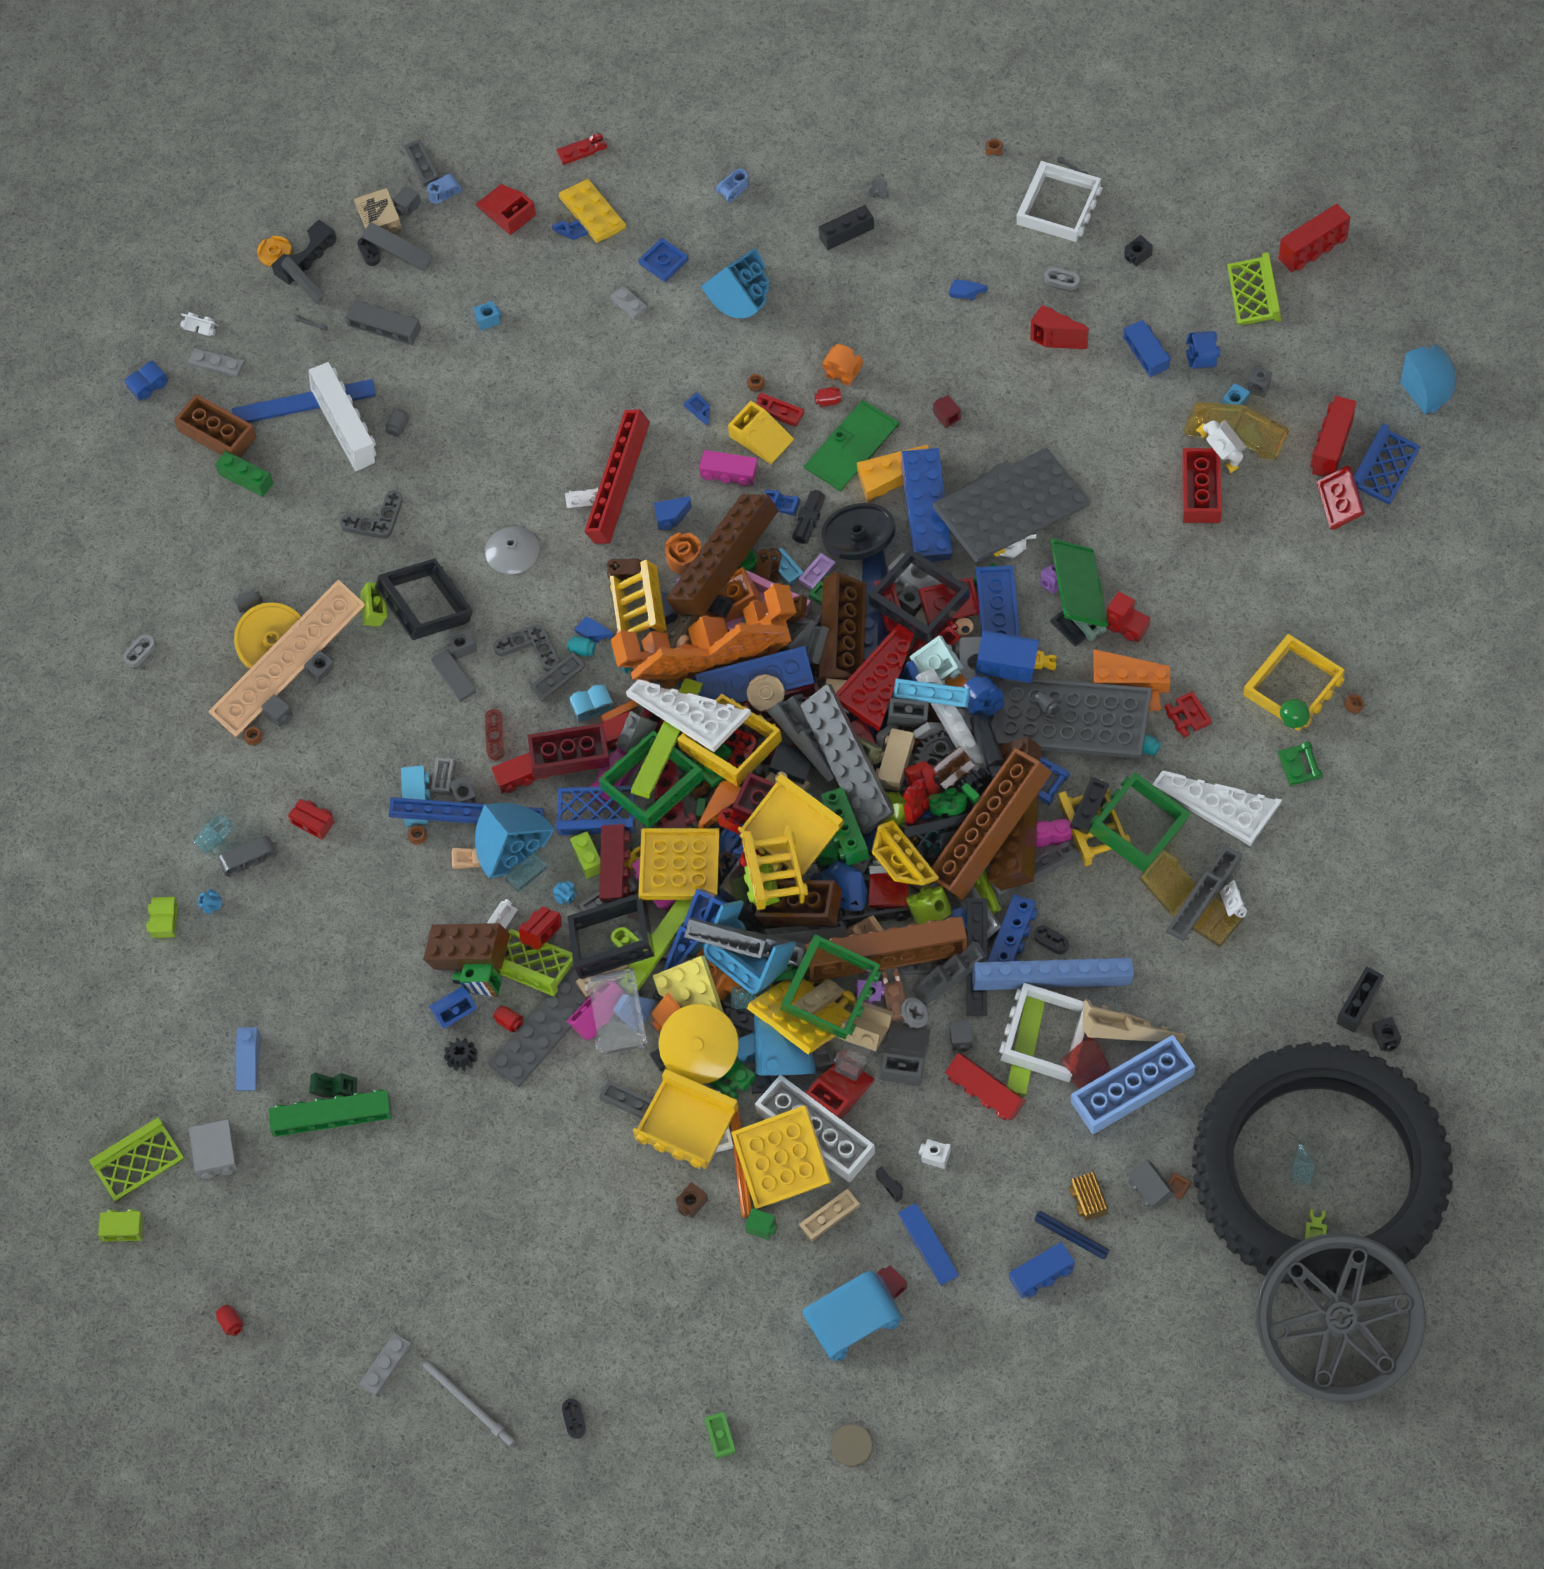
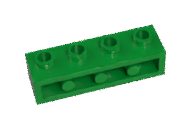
M843 787L821 794V803L844 821V824L832 838L834 844H838L840 847L837 849L840 859H844L847 866L869 859L866 843Z

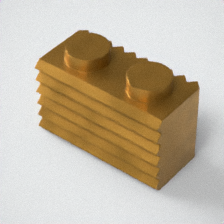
M1095 1172L1071 1179L1069 1192L1072 1199L1076 1198L1077 1200L1076 1210L1079 1217L1083 1216L1084 1221H1088L1108 1214V1206Z

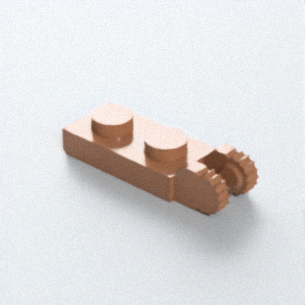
M898 967L893 968L895 982L888 983L886 970H881L883 984L885 985L884 998L886 1008L894 1012L892 1022L904 1020L900 1016L901 1010L899 1008L905 1000Z

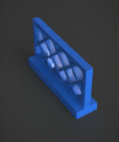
M1383 423L1359 466L1354 479L1357 489L1390 504L1421 446L1388 430L1390 426ZM1387 438L1394 439L1397 445L1389 447ZM1403 447H1410L1415 450L1413 454L1405 455ZM1399 449L1401 456L1394 458L1391 450ZM1387 451L1389 459L1381 460L1379 453ZM1403 460L1406 467L1398 469L1396 461ZM1391 463L1394 470L1386 472L1383 464ZM1379 465L1382 473L1374 475L1372 467ZM1396 474L1398 482L1390 483L1388 476ZM1384 477L1386 485L1378 486L1376 478ZM1372 479L1374 487L1368 488L1363 483ZM1388 488L1391 493L1390 497L1387 498L1382 495L1380 490Z
M613 786L621 793L630 791L629 800L635 804V794L631 793L632 786ZM600 787L558 788L556 830L559 836L579 835L588 831L589 835L601 834V825L624 824L631 833H635V817L630 814V818L622 819L618 814L624 808L620 806L614 812L609 807L614 801L612 798L606 803L599 798L604 793ZM563 793H571L574 798L566 804L563 801ZM584 793H591L594 797L586 804L580 797ZM596 799L603 805L597 812L589 807ZM579 800L584 806L576 813L571 806ZM607 808L612 815L608 819H602L599 814ZM588 809L593 816L588 820H583L580 815ZM570 810L574 814L570 820H562V814L565 811Z

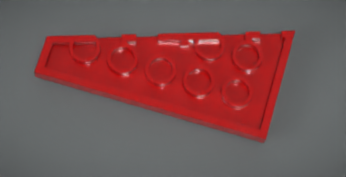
M898 624L836 692L845 709L877 731L880 730L890 698L894 692L895 680L899 678L914 637V633L901 624Z

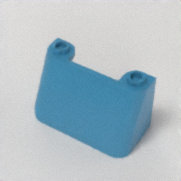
M868 1271L807 1306L802 1311L807 1323L832 1361L844 1359L849 1351L847 1347L881 1327L892 1330L900 1325L899 1322L904 1320L883 1278L874 1271Z

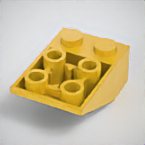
M752 401L728 424L730 438L771 465L794 441V438L765 409Z

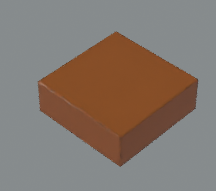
M1174 1172L1168 1184L1176 1193L1173 1196L1181 1200L1192 1182Z

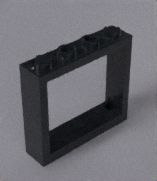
M910 549L868 594V601L870 606L897 624H901L928 644L970 598V587L965 582L954 578L950 572L940 569L936 563L925 559L921 553ZM911 563L957 593L928 626L882 596Z
M435 558L378 575L375 585L376 590L412 640L455 628L470 621L473 610ZM430 576L456 613L421 624L394 586Z
M639 893L567 916L573 964L580 979L655 956L648 906L645 900L639 899ZM638 911L642 940L582 959L579 929Z

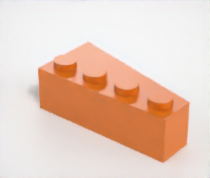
M1093 649V683L1152 688V691H1159V693H1170V666Z

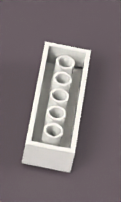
M329 362L309 369L311 391L355 472L374 464L375 456H377L374 448L376 446L375 440L372 435H368L367 425L365 422H361L358 409H354L352 406V398L350 395H346L345 386L342 381L339 382L336 369L332 368Z
M779 1075L755 1103L756 1113L762 1118L768 1119L806 1105L826 1166L850 1183L875 1154L874 1144L785 1077Z

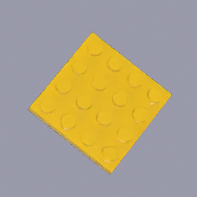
M642 828L639 899L693 900L696 889H705L718 895L719 828Z
M803 978L791 1005H794L796 1001L816 987ZM793 979L783 980L749 1002L747 1007L749 1011L772 1026L808 1055L836 1036L780 1010L781 1003ZM833 1001L815 1014V1016L841 1028L842 1021H848L851 1013Z
M806 1105L731 1132L755 1209L764 1208L832 1183Z

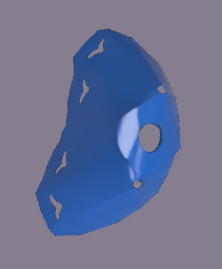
M835 861L822 873H831L837 877L838 886L842 889L841 898L845 897V902L841 900L840 907L852 911L863 910L866 904L867 886L862 872L851 865L847 866L845 862ZM856 900L859 905H851V903Z

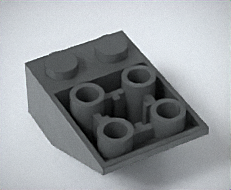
M890 1025L881 1068V1080L921 1086L930 1030Z

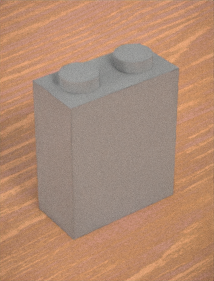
M228 1119L189 1127L194 1169L198 1178L210 1179L216 1174L229 1175L233 1171L238 1170L232 1126Z

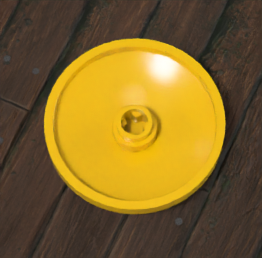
M273 602L262 603L249 609L240 618L234 633L235 650L241 662L248 669H251L301 618V615L287 605Z
M692 1004L674 1012L664 1023L659 1037V1052L666 1068L699 1084L711 1083L723 1077L734 1065L739 1051V1037L732 1020L723 1011L706 1004Z

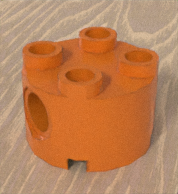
M836 344L831 347L823 360L822 367L826 371V377L833 380L838 378L844 385L850 386L862 368L864 361L859 354L855 356L853 354L854 350L842 344Z
M680 532L672 535L666 541L665 554L667 565L671 571L680 575L685 573L701 549V542L697 536L692 533L682 534Z

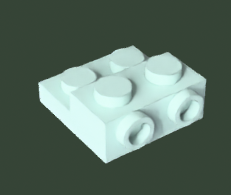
M942 636L936 637L910 656L919 674L934 668L943 685H946L945 681L947 679L958 677L961 674L960 670L964 668L956 654L951 652Z

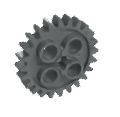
M942 732L941 737H938L934 733L933 739L929 736L927 737V743L921 741V747H917V754H914L916 761H914L913 765L922 761L934 765L940 762L956 749L950 736L945 737L944 732ZM943 748L945 752L939 753L935 749ZM963 775L962 777H960L958 779V782L951 788L956 789V786L960 784V780L964 779L966 776ZM934 776L935 783H938L941 790L943 787L940 785L937 777Z

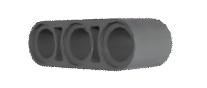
M262 836L222 853L218 860L225 876L230 877L232 873H239L248 869L253 864L258 865L267 861V858L276 857L277 852L270 837Z

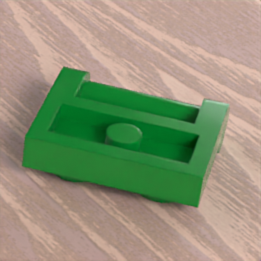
M1304 742L1298 746L1278 750V756L1289 786L1323 777L1315 761L1311 742ZM1299 753H1305L1311 773L1306 774Z

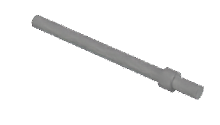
M427 1360L423 1364V1367L491 1429V1433L495 1437H500L510 1447L515 1444L516 1440L505 1431V1427L490 1418L431 1362Z

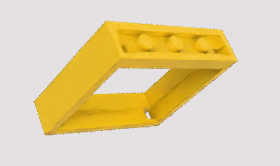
M1287 634L1244 686L1243 695L1282 720L1280 717L1281 707L1256 690L1289 650L1332 676L1333 679L1309 707L1310 719L1308 723L1300 728H1295L1300 732L1303 727L1307 728L1313 714H1318L1321 711L1322 703L1325 700L1329 701L1335 687L1339 688L1343 684L1345 669L1290 634Z
M723 694L716 699V703L723 705L731 704L735 708L742 710L744 708L749 709L746 706L739 705L733 698L730 699ZM751 712V715L743 723L764 735L767 739L738 769L696 743V740L685 733H682L677 738L680 751L738 787L746 779L748 772L751 773L782 741L781 731L775 724L765 721L761 715Z

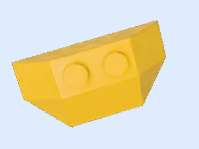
M894 820L878 826L872 854L895 882L926 885L938 880L939 877Z

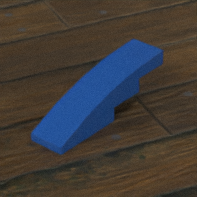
M914 1203L898 1212L911 1239L921 1252L928 1267L931 1268L938 1283L943 1285L959 1276L918 1205Z

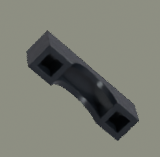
M318 220L307 230L310 242L304 251L295 255L282 254L271 265L274 275L288 285L293 281L295 282V280L281 266L287 256L304 271L308 270L317 258H321L328 247H332L335 244L337 238L334 229L321 220Z

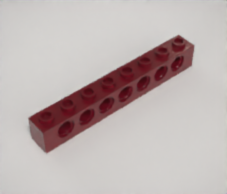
M644 708V712H641V715L647 716L658 723L655 732L658 734L664 720ZM668 759L663 769L666 771L661 773L656 783L657 791H653L655 802L679 781L677 766L670 759ZM682 800L661 818L662 823L658 824L659 828H686Z

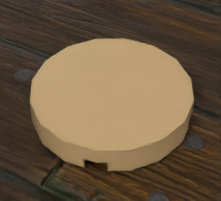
M763 674L755 677L749 683L747 688L748 702L759 712H767L776 703L783 702L785 691L783 684L776 677Z

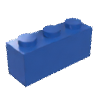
M1141 320L1124 328L1123 338L1150 377L1169 369L1170 355L1167 351L1163 350L1160 340L1154 337L1149 325H1146Z
M1060 1242L1009 1272V1280L1022 1299L1026 1296L1031 1298L1038 1293V1289L1045 1286L1047 1288L1056 1282L1055 1279L1061 1275L1063 1277L1070 1275L1073 1272L1075 1261L1063 1243Z

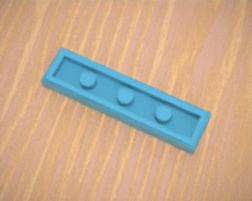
M896 679L893 698L968 708L971 689Z

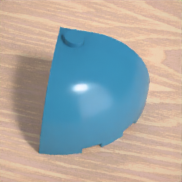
M755 247L704 283L701 288L716 308L724 314L733 318H747L764 306L767 300L766 293L769 291V278L765 276V264Z
M1432 345L1428 349L1423 346L1406 353L1400 384L1424 414L1434 413L1452 397L1456 388V370L1451 358L1440 346Z
M512 803L484 804L475 832L476 853L483 871L490 879L510 873V869L517 864L521 866L526 864L534 857L533 853L539 847L543 848L555 828L546 818L527 807Z
M754 1014L755 1074L766 1076L816 1073V1065L812 1053L809 1055Z

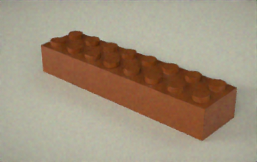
M1015 748L931 867L939 877L934 883L942 886L944 890L963 901L1052 772L1040 761Z
M949 917L942 921L931 920L925 924L918 925L914 923L902 928L891 927L884 931L873 930L867 934H851L844 938L833 937L829 939V941L880 964L879 970L952 958L955 954H961L967 948V937L962 917ZM809 943V944H805L806 951H807V949H808L810 943ZM819 948L808 968L811 982L868 972Z

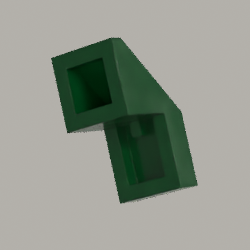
M318 1073L311 1074L310 1094L320 1097H335L338 1095L346 1097L356 1093V1077L343 1073L334 1077Z

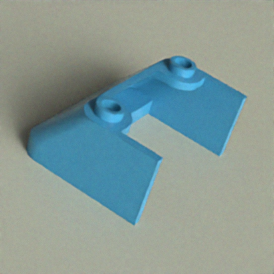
M740 900L722 904L714 923L746 930L744 924L738 920L744 902ZM793 941L773 946L768 960L765 957L759 959L707 943L704 945V955L751 994L762 992L786 970L797 943Z

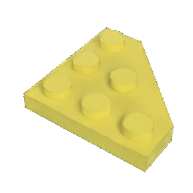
M705 955L653 975L659 995L664 997L667 993H670L679 1006L706 1004L723 1011Z

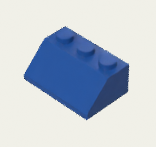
M982 630L975 673L1031 683L1039 640Z

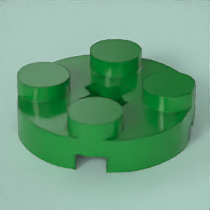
M948 788L945 792L929 796L930 812L937 816H942L941 813H948V816L959 815L966 811V805L968 806L967 796L957 792L955 788Z

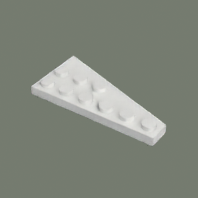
M639 679L626 691L627 697L713 752L751 715L750 709L744 708L742 710L735 708L731 704L723 705L716 703V700L691 693H679L676 689L671 688V690L661 688L658 684Z
M1162 771L1152 784L1179 805L1249 846L1253 844L1282 803V799L1275 798L1274 800L1266 798L1265 795H1254L1246 793L1245 790L1216 783L1213 785L1205 783L1204 780L1200 779L1196 781L1167 771Z

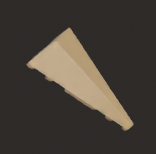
M1087 999L1083 1003L1082 1029L1088 1037L1161 1042L1174 1035L1179 1043H1184L1186 1035L1184 1033L1167 1031L1168 1028L1164 1026L1161 1029L1153 1027L1150 1021L1122 1011L1120 1013L1108 1010V1007L1104 1005L1101 1008L1093 1006L1091 1001Z

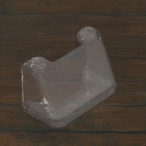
M629 968L587 977L588 981H585L584 985L586 993H590L598 1037V1040H594L596 1052H600L602 1056L648 1047L635 969Z

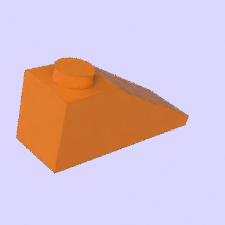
M728 780L722 781L717 786L705 809L698 828H710L717 823L722 809L728 808L733 810L732 806L741 787H737Z

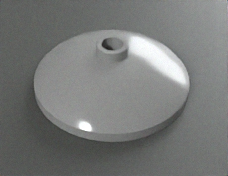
M510 526L498 530L489 538L485 546V557L491 568L507 575H515L527 571L536 563L540 554V545L536 536L528 529L518 526Z

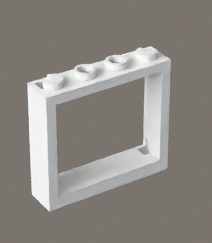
M1041 161L1017 213V225L1077 242L1078 238L1084 234V224L1089 223L1091 209L1094 210L1096 207V197L1102 193L1101 178ZM1045 177L1092 190L1075 229L1029 216V212Z
M1023 983L1021 989L1017 988L1014 1000H1017L1016 1007L1012 1006L1009 1014L1012 1021L1011 1024L1007 1023L1004 1035L1007 1038L1006 1042L1002 1041L999 1052L1002 1053L1000 1061L1070 1082L1085 1033L1082 1029L1084 1002ZM1026 996L1080 1012L1065 1067L1011 1050Z

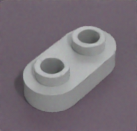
M1052 267L1047 269L1044 274L1045 283L1049 286L1069 291L1075 290L1079 286L1080 278L1075 272Z
M150 635L138 637L123 655L125 664L131 668L140 666L154 651L156 646L154 639ZM145 644H149L147 648L143 647Z

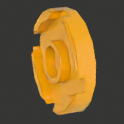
M271 236L269 239L262 240L258 245V258L263 264L271 266L282 254L292 255L291 244L282 236Z

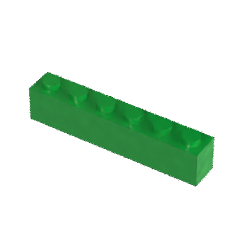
M382 1089L374 1090L372 1093L364 1094L358 1092L352 1096L338 1095L333 1097V1099L325 1100L319 1098L313 1102L305 1103L300 1101L295 1102L294 1105H276L274 1108H268L270 1131L273 1137L392 1119L390 1096L387 1090Z

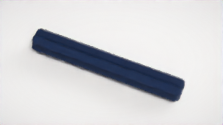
M1042 1211L1037 1213L1035 1217L1037 1223L1101 1259L1107 1257L1109 1253L1108 1248Z

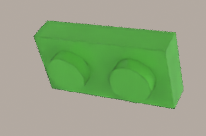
M721 1412L704 1417L716 1459L735 1454L736 1450L725 1413Z

